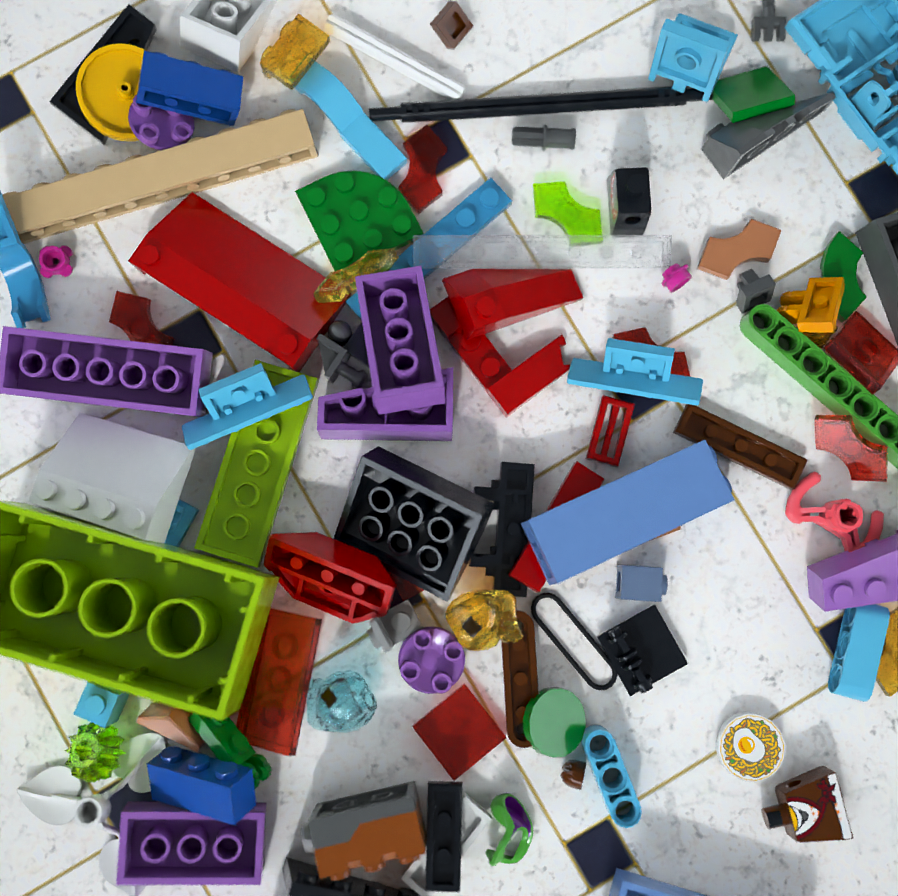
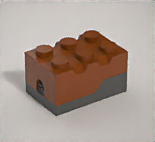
M415 781L318 803L308 822L304 823L301 827L304 851L316 859L320 879L330 877V880L333 881L341 880L351 875L350 869L361 866L364 867L365 872H375L386 866L385 861L395 858L399 859L400 864L412 863L419 860L420 855L425 854L427 833Z

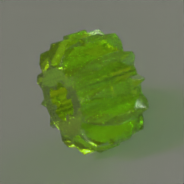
M92 722L89 725L78 726V733L69 736L72 743L71 747L64 750L70 756L64 765L72 768L71 776L85 780V782L100 781V779L111 778L112 770L121 768L118 758L126 754L120 749V745L125 739L117 735V728L112 725L103 728Z

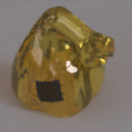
M497 589L469 591L452 600L447 607L445 613L446 620L458 642L466 650H489L495 647L500 640L504 643L510 641L516 643L524 637L517 623V599L509 591Z

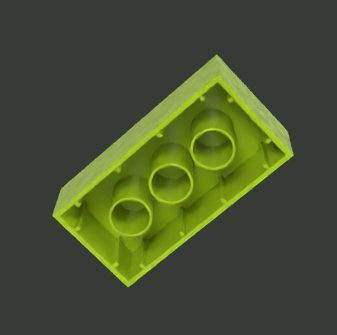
M0 500L1 656L221 721L241 708L280 576L166 543L145 541L31 504Z

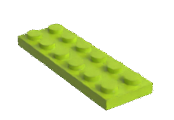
M255 360L253 365L262 363L273 386L302 375V373L259 360ZM304 374L313 395L311 400L231 433L194 549L260 568L319 383L318 378Z

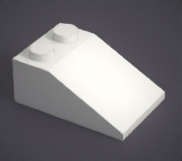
M192 0L180 15V48L238 73L252 55L277 0Z

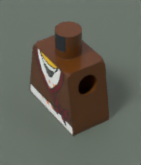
M824 765L778 784L775 787L778 805L762 808V816L766 827L773 829L784 826L787 835L796 842L853 839L836 772Z

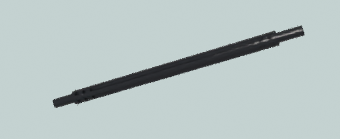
M672 86L411 102L400 103L399 107L369 108V118L372 121L401 120L402 123L682 106L686 105V102L702 101L704 92L694 88H686L684 93L673 90ZM713 92L709 100H713Z

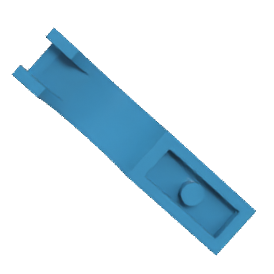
M0 191V270L11 296V315L17 328H25V322L41 317L42 322H47L51 320L39 271L29 251L19 238Z

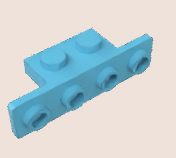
M608 338L604 362L573 358L567 383L647 398L699 405L703 379L670 373L675 348Z
M262 363L198 389L200 398L208 409L209 414L182 425L185 445L189 450H192L311 400L313 395L305 375H299L273 386Z

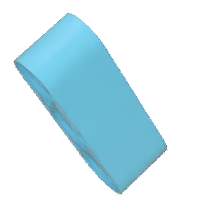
M872 604L845 609L828 680V688L831 693L862 702H867L870 699L889 624L890 613L887 607Z
M590 725L585 728L581 744L605 807L618 826L623 828L633 827L641 819L642 810L613 736L603 726ZM596 735H604L606 737L605 746L600 750H592L590 748V741ZM617 768L619 773L616 780L609 783L604 782L603 773L605 770ZM630 801L631 808L628 813L624 815L616 814L615 810L618 803Z

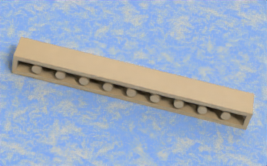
M290 109L283 111L274 118L267 120L263 118L255 119L248 125L240 128H225L216 135L206 138L194 137L189 139L187 143L162 151L156 150L155 153L145 156L133 155L121 163L99 165L95 167L94 171L83 174H68L63 177V180L53 183H38L32 186V189L22 192H7L2 194L19 238L23 244L185 197L191 192L198 193L318 157L304 110Z

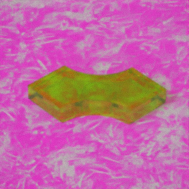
M565 181L533 184L535 218L547 219L557 224L564 231L569 247L599 245L602 243L600 210L586 208L577 203L569 194Z

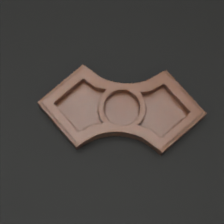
M751 219L743 231L736 236L725 239L709 237L697 269L727 280L733 270L742 263L749 261L768 262L772 258L781 230Z

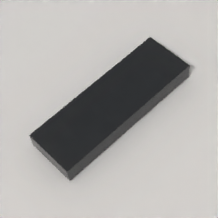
M428 781L425 891L460 892L463 782Z

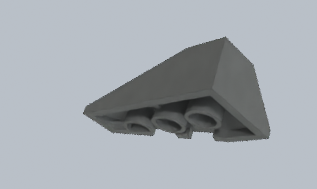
M831 92L795 102V105L735 123L730 122L726 126L720 123L707 133L708 139L701 150L720 176L725 179L824 112L836 96Z

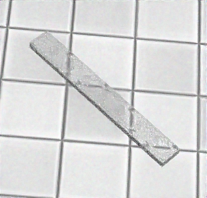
M413 235V267L422 266V269L669 268L671 266L672 235Z

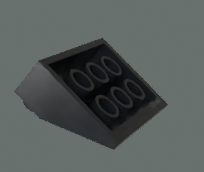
M378 446L361 457L333 539L377 556L387 571L448 602L486 528L495 503Z

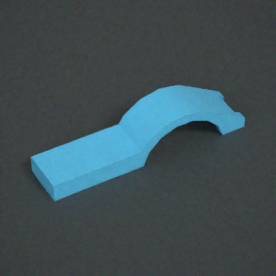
M312 59L308 62V68L297 77L293 75L289 79L290 83L301 95L305 94L314 101L329 118L341 138L377 176L388 181L407 164V158L363 112L347 88L331 72Z

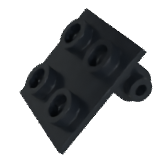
M655 604L597 636L629 696L639 691L645 693L651 690L653 683L688 664Z

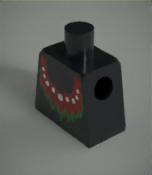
M646 167L615 169L607 178L611 238L642 237L651 215L649 170ZM632 216L635 218V221L625 220L626 218Z

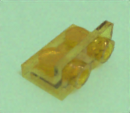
M298 13L292 22L288 21L283 26L280 38L276 43L264 50L260 62L264 76L268 79H271L273 76L290 90H293L328 46L330 36Z

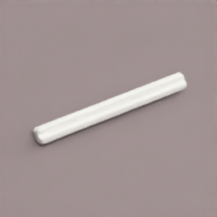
M330 14L324 25L327 33L449 100L462 99L465 93V86L335 14Z

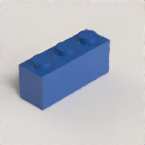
M144 50L136 103L234 127L240 111L243 76L233 74L228 70H217L202 66L194 61H183L168 57L160 52Z
M177 746L165 748L147 763L153 800L232 825H236L256 806L252 768L241 766L234 762L218 760L206 754H199Z

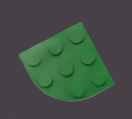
M343 171L323 177L295 191L338 278L415 242L424 235L410 205L402 193L390 182L377 175L361 171Z

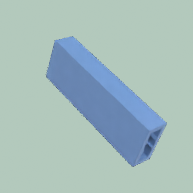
M703 440L521 523L548 584L554 585L734 501V498L731 494L732 487L729 480L722 475L717 465V455L714 449L707 444L706 440Z

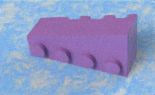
M898 530L895 535L880 541L878 539L864 543L865 546L852 552L844 551L807 566L809 598L824 612L898 601Z

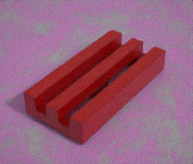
M605 395L602 396L585 459L609 464L613 467L619 466L634 403ZM608 404L613 407L601 452L597 454L595 453L606 409ZM621 407L625 409L614 454L611 458L607 457Z

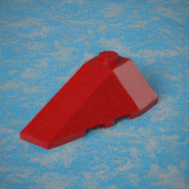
M470 269L442 280L466 340L583 299L571 269Z

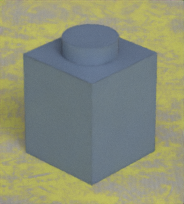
M617 565L615 598L662 602V595H666L668 587L667 575H663V568Z

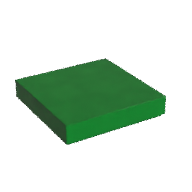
M765 66L719 79L713 90V101L730 121L735 123L795 105V94Z

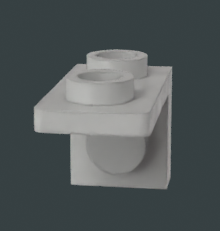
M409 599L389 609L386 616L375 617L370 620L369 624L371 627L367 630V633L375 648L382 647L386 653L392 650L395 644L409 637L411 633L413 634L414 631L416 632V630L423 629L424 627Z

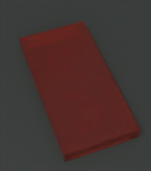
M270 608L236 723V727L248 739L249 745L288 757L296 756L322 619Z

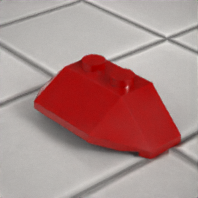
M318 532L280 533L269 536L263 565L269 572L272 571L274 575L280 576L279 583L293 599L352 624L387 615L396 584L377 556Z

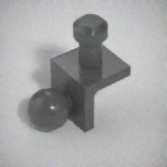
M335 321L328 328L329 339L322 334H319L316 338L321 353L324 375L331 383H334L337 377L341 375L352 382V387L356 389L363 388L368 381V373L362 369L358 371L348 365L347 362L351 356L348 350L340 346L349 340L352 335V329L345 321Z

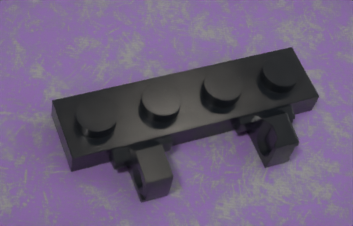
M501 462L499 480H491V487L475 486L473 493L495 503L493 510H497L495 546H490V554L473 553L469 560V566L485 567V576H493L492 595L527 597V586L509 576V573L528 542L521 523L532 518L535 464Z

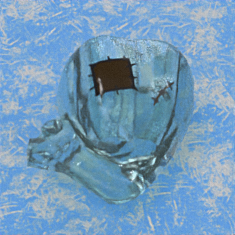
M338 671L327 676L324 681L321 678L314 679L310 677L301 683L300 690L307 698V722L316 730L331 733L357 731L369 723L377 709V701L374 694L368 687L364 677L355 671Z

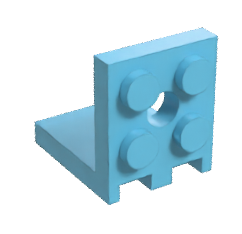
M678 13L675 21L666 18L660 32L648 80L654 82L657 75L674 81L673 90L684 93L686 87L689 86L704 92L702 101L708 102L738 34Z

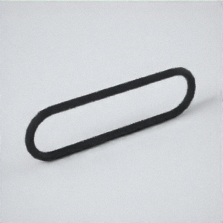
M542 593L536 596L531 605V614L534 620L587 684L596 690H607L612 687L616 682L617 672L611 661L561 599L552 593ZM551 598L557 602L612 669V678L609 683L597 685L591 681L538 617L536 605L539 600Z

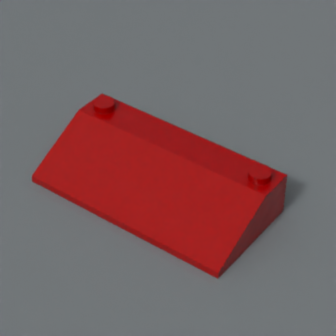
M193 192L146 234L128 260L142 274L145 275L147 273L287 364L292 371L299 373L318 346L316 339L318 335L322 334L325 336L329 326L335 321L345 306L346 300L351 297V293Z

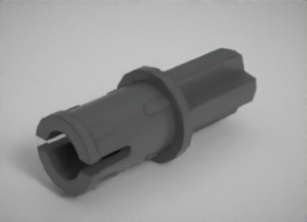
M543 125V128L514 127L511 142L513 146L541 147L542 151H545L546 148L574 150L576 129L547 128V125Z

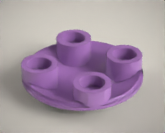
M135 95L129 108L128 121L132 132L143 144L162 151L185 144L191 139L194 132V118L192 116L136 103L137 95Z
M434 626L420 628L416 632L414 631L413 634L411 633L403 642L398 656L399 670L406 683L419 692L427 694L446 693L463 673L465 665L464 650L457 637L448 630Z

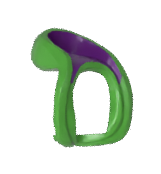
M500 794L492 800L490 808L494 818L506 831L496 851L492 849L485 851L491 866H496L500 862L506 864L519 862L526 854L533 839V825L522 803L512 794ZM521 830L523 832L522 839L514 856L505 855L508 842L517 831Z

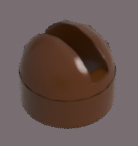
M570 760L562 766L565 772H562L560 776L565 785L581 790L586 762Z

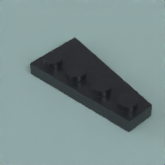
M128 4L49 101L53 107L104 146L108 137L97 131L87 121L80 109L76 95L78 71L84 60L91 53L110 44H130L147 51L157 30L155 24Z
M288 857L285 859L282 870L288 896H420L409 888L396 889L379 882L368 881L351 875L335 881L330 880V877L320 879L316 865Z

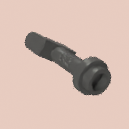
M762 0V17H754L751 21V41L759 42L761 29H763L764 42H771L774 29H776V41L784 42L786 38V17H775V0Z

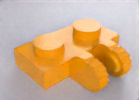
M844 277L809 278L806 290L785 291L781 295V307H778L777 311L790 323L797 324L799 332H834L845 289Z

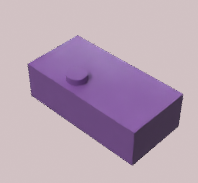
M422 266L355 276L378 415L446 403L444 382Z
M128 802L121 811L116 885H261L267 803L256 802V806L236 825H232L162 802Z

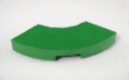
M839 231L827 245L822 256L820 269L821 278L844 277L845 289L837 317L842 323L847 320L867 296L860 289L856 277L857 263L864 252Z

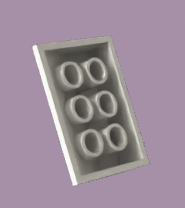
M80 412L39 469L28 502L145 541L165 543L196 448L189 450L184 443Z

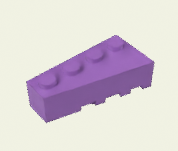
M453 367L442 369L446 402L444 404L378 415L373 387L366 389L357 388L318 397L317 431L320 438L327 440L452 441Z

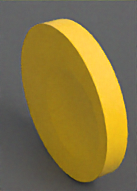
M110 44L97 49L84 60L76 79L78 103L87 121L103 135L127 142L139 141L130 128L128 113L133 99L137 95L140 68L144 49L130 44Z

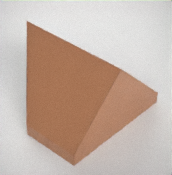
M154 702L137 718L136 723L196 752L205 743L189 722L188 717L194 712Z

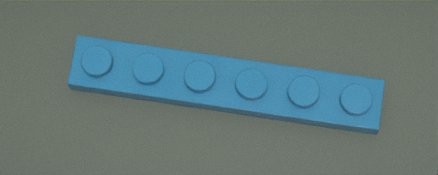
M489 178L380 272L422 266L424 279L427 278L511 206L512 200L492 178ZM356 292L346 300V304L362 321L358 293Z

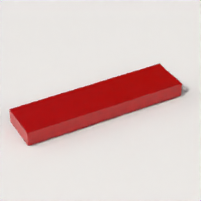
M576 461L545 512L599 488L604 478ZM528 540L509 576L533 591L540 592L546 582V577Z

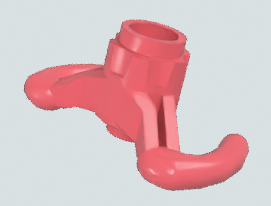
M812 472L801 479L787 500L785 514L792 523L813 522L823 527L826 531L841 539L844 551L852 552L864 547L866 542L880 539L884 521V514L881 511L875 510L872 512L867 536L860 543L857 530L863 522V510L860 505L851 502L850 499H840L826 502L822 507H801L800 501L805 493L821 481V475L817 472ZM810 513H819V516H810Z

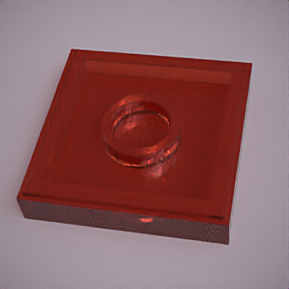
M857 311L847 318L824 347L872 395L882 388L898 365V349Z
M465 683L412 725L413 729L454 781L507 738Z

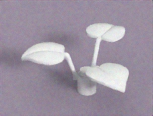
M159 733L140 734L121 744L112 757L110 767L116 776L123 779L102 795L95 794L86 798L77 797L82 788L81 779L73 769L67 766L47 768L17 788V793L26 808L34 816L47 824L63 825L74 819L81 827L88 828L96 825L97 830H105L116 835L118 839L107 842L99 856V868L103 877L111 885L126 892L129 896H138L147 885H116L120 829L105 823V820L111 812L109 798L121 790L127 783L134 792L146 793L151 791L147 763L167 748L166 738Z

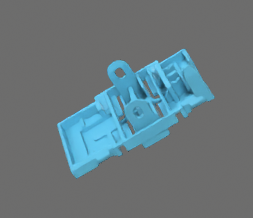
M819 0L790 19L785 29L805 55L807 54L818 70L820 69L821 77L818 82L821 85L826 82L831 84L826 92H833L836 96L833 102L838 107L837 112L859 140L862 139L871 152L879 148L882 152L877 158L879 163L881 164L885 161L888 166L892 164V169L898 175V117L875 133L873 132L888 122L898 112V105L894 106L890 101V98L897 94L898 96V65L891 71L890 69L883 68L880 64L886 60L891 65L898 60V0ZM872 68L878 74L887 77L888 84L890 85L887 90H884L878 82L872 79L851 97L848 98L846 96L874 76L870 71Z

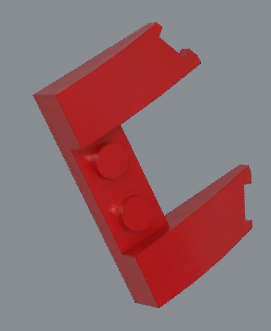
M446 297L430 309L433 324L506 418L570 369V364H563L560 347L566 345L563 335L553 340L512 370L485 334L466 340L449 297Z

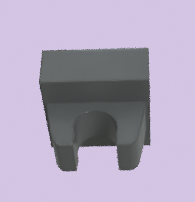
M753 269L739 274L742 281L737 283L739 292L736 305L742 314L750 311L757 305L771 301L776 283L769 274L759 278Z

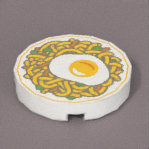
M742 712L732 715L722 724L719 730L720 733L718 740H716L715 749L719 762L731 775L742 781L759 782L769 779L779 770L785 759L786 745L782 732L773 721L760 714Z

